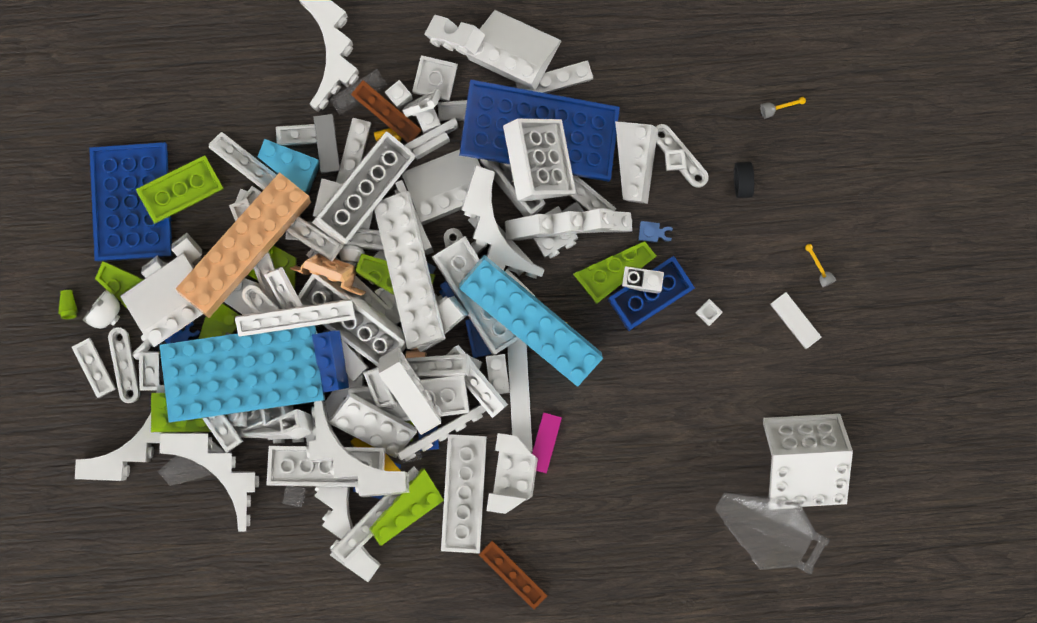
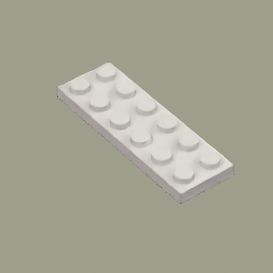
M466 236L432 256L457 299L468 312L470 320L492 355L497 354L519 339L459 289V283L480 260Z
M465 375L420 379L424 389L431 395L433 404L440 408L441 416L470 412ZM368 386L348 389V393L351 392L375 405ZM397 399L396 403L381 408L403 421L410 420Z
M449 434L441 551L480 553L487 436Z
M269 446L268 486L355 487V482L358 481V478L335 479L334 475L331 474V464L333 461H310V458H307L305 446ZM345 447L352 456L362 463L384 470L385 448Z

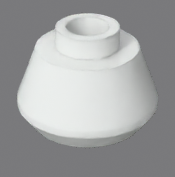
M343 246L339 252L341 261L355 267L359 262L361 254H365L364 250L357 246Z

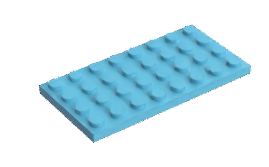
M315 325L240 337L238 334L160 345L169 423L324 401L325 396L312 335L316 334Z

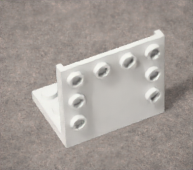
M825 414L763 418V426L772 455L769 508L847 504L853 450L841 415Z

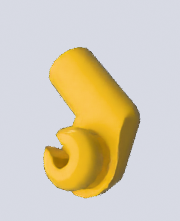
M391 128L373 132L376 141L387 131L401 142V137Z

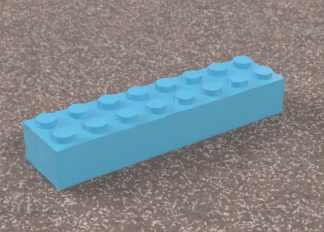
M483 255L459 283V289L577 387L603 359L601 351L487 256Z

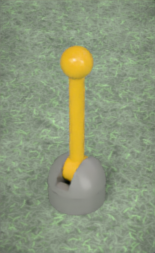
M800 97L799 100L777 106L770 102L760 105L761 114L766 119L772 117L777 109L799 103L805 104L806 99Z
M807 244L805 249L810 252L821 272L819 281L824 288L836 281L834 275L831 272L824 271L812 250L813 246Z

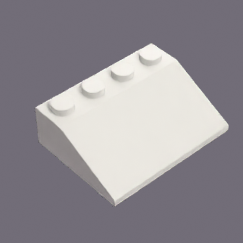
M494 10L479 29L485 34V37L476 54L467 53L466 56L470 61L535 91L561 40Z
M517 118L503 125L517 201H533L576 194L562 119Z
M459 149L402 173L422 225L461 210L475 165L480 166L477 158L459 156Z
M182 253L120 296L140 330L153 347L203 314L176 290L177 286L195 267L185 253Z

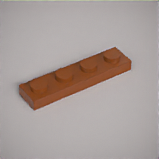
M364 80L352 92L351 95L407 143L413 141L422 130Z
M493 540L479 553V556L533 609L548 596Z

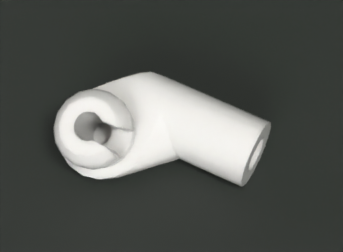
M144 334L141 336L144 342L132 353L136 360H139L140 351H149L152 346Z

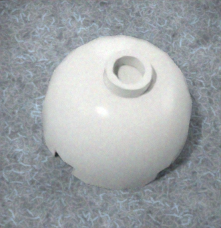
M104 291L94 302L90 312L86 313L83 321L99 329L106 328L109 324L115 325L120 318L117 315L120 310L118 299L109 291Z

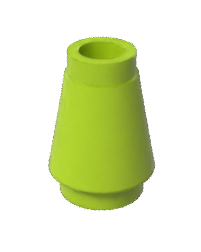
M72 290L61 291L58 314H60L61 319L76 318L78 309Z

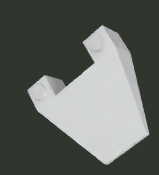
M293 405L248 411L247 427H236L234 429L240 437L300 439L313 433L311 414L299 409L293 410Z

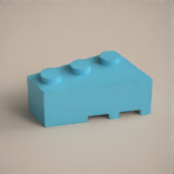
M264 139L257 157L277 174L280 172L309 195L320 167L319 160Z

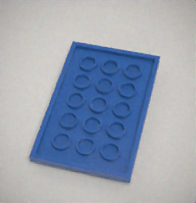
M167 143L90 147L95 261L173 256V251L171 250V216L154 224L136 192L137 188L169 173Z

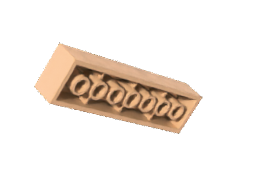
M279 172L177 286V292L205 316L210 318L287 231L297 217L311 203L309 195Z

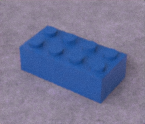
M674 256L652 269L653 271L664 272L662 290L659 294L625 287L608 298V301L628 331L695 289Z

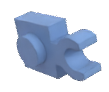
M641 221L638 241L657 243L658 238H661L665 242H670L672 238L666 237L664 233L672 231L673 228L664 227L659 229L660 223Z

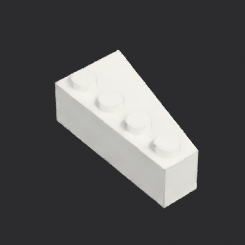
M397 347L380 357L379 375L419 433L422 435L441 424L442 412L440 408L433 404L431 395L422 386L419 377L414 373L400 348Z

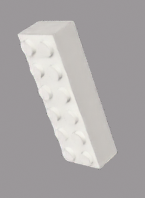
M386 131L312 223L344 246L414 160L416 155Z
M312 274L298 295L303 306L352 299L356 317L354 320L322 325L330 331L340 330L341 339L377 367H379L380 357L397 347L403 353L407 347L403 330L355 293L342 289L341 282L330 281L327 279V276Z

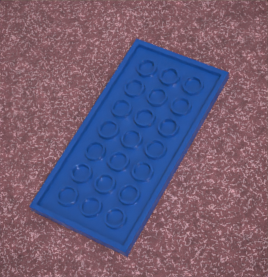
M470 80L459 156L510 164L503 125L517 118L562 119L572 175L609 182L612 175L617 134L615 121L618 122L620 107Z

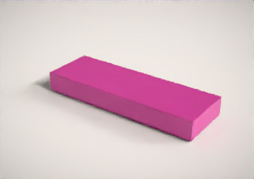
M543 412L532 452L538 458L536 471L547 474L562 417Z

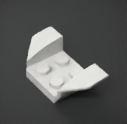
M498 433L495 451H499L494 491L489 493L486 511L506 514L533 496L538 458L531 454L517 436Z

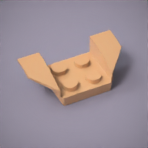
M318 253L306 260L301 267L297 265L290 267L291 270L305 275L310 273L324 275L330 281L342 282V289L357 295L366 294V291L353 287L356 275L355 266L334 258L333 261H330Z

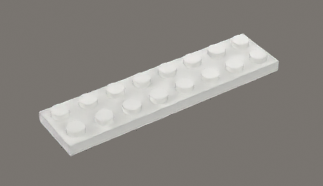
M404 191L381 200L374 208L407 349L411 350L444 339L445 334L410 192Z

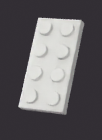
M351 392L330 418L329 424L375 448H385V453L394 458H397L396 453L404 449L417 433V428Z

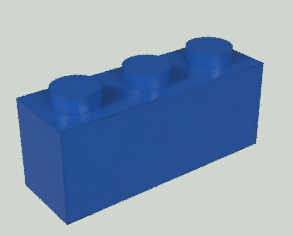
M340 330L313 334L312 339L316 363L320 371L323 392L349 388Z

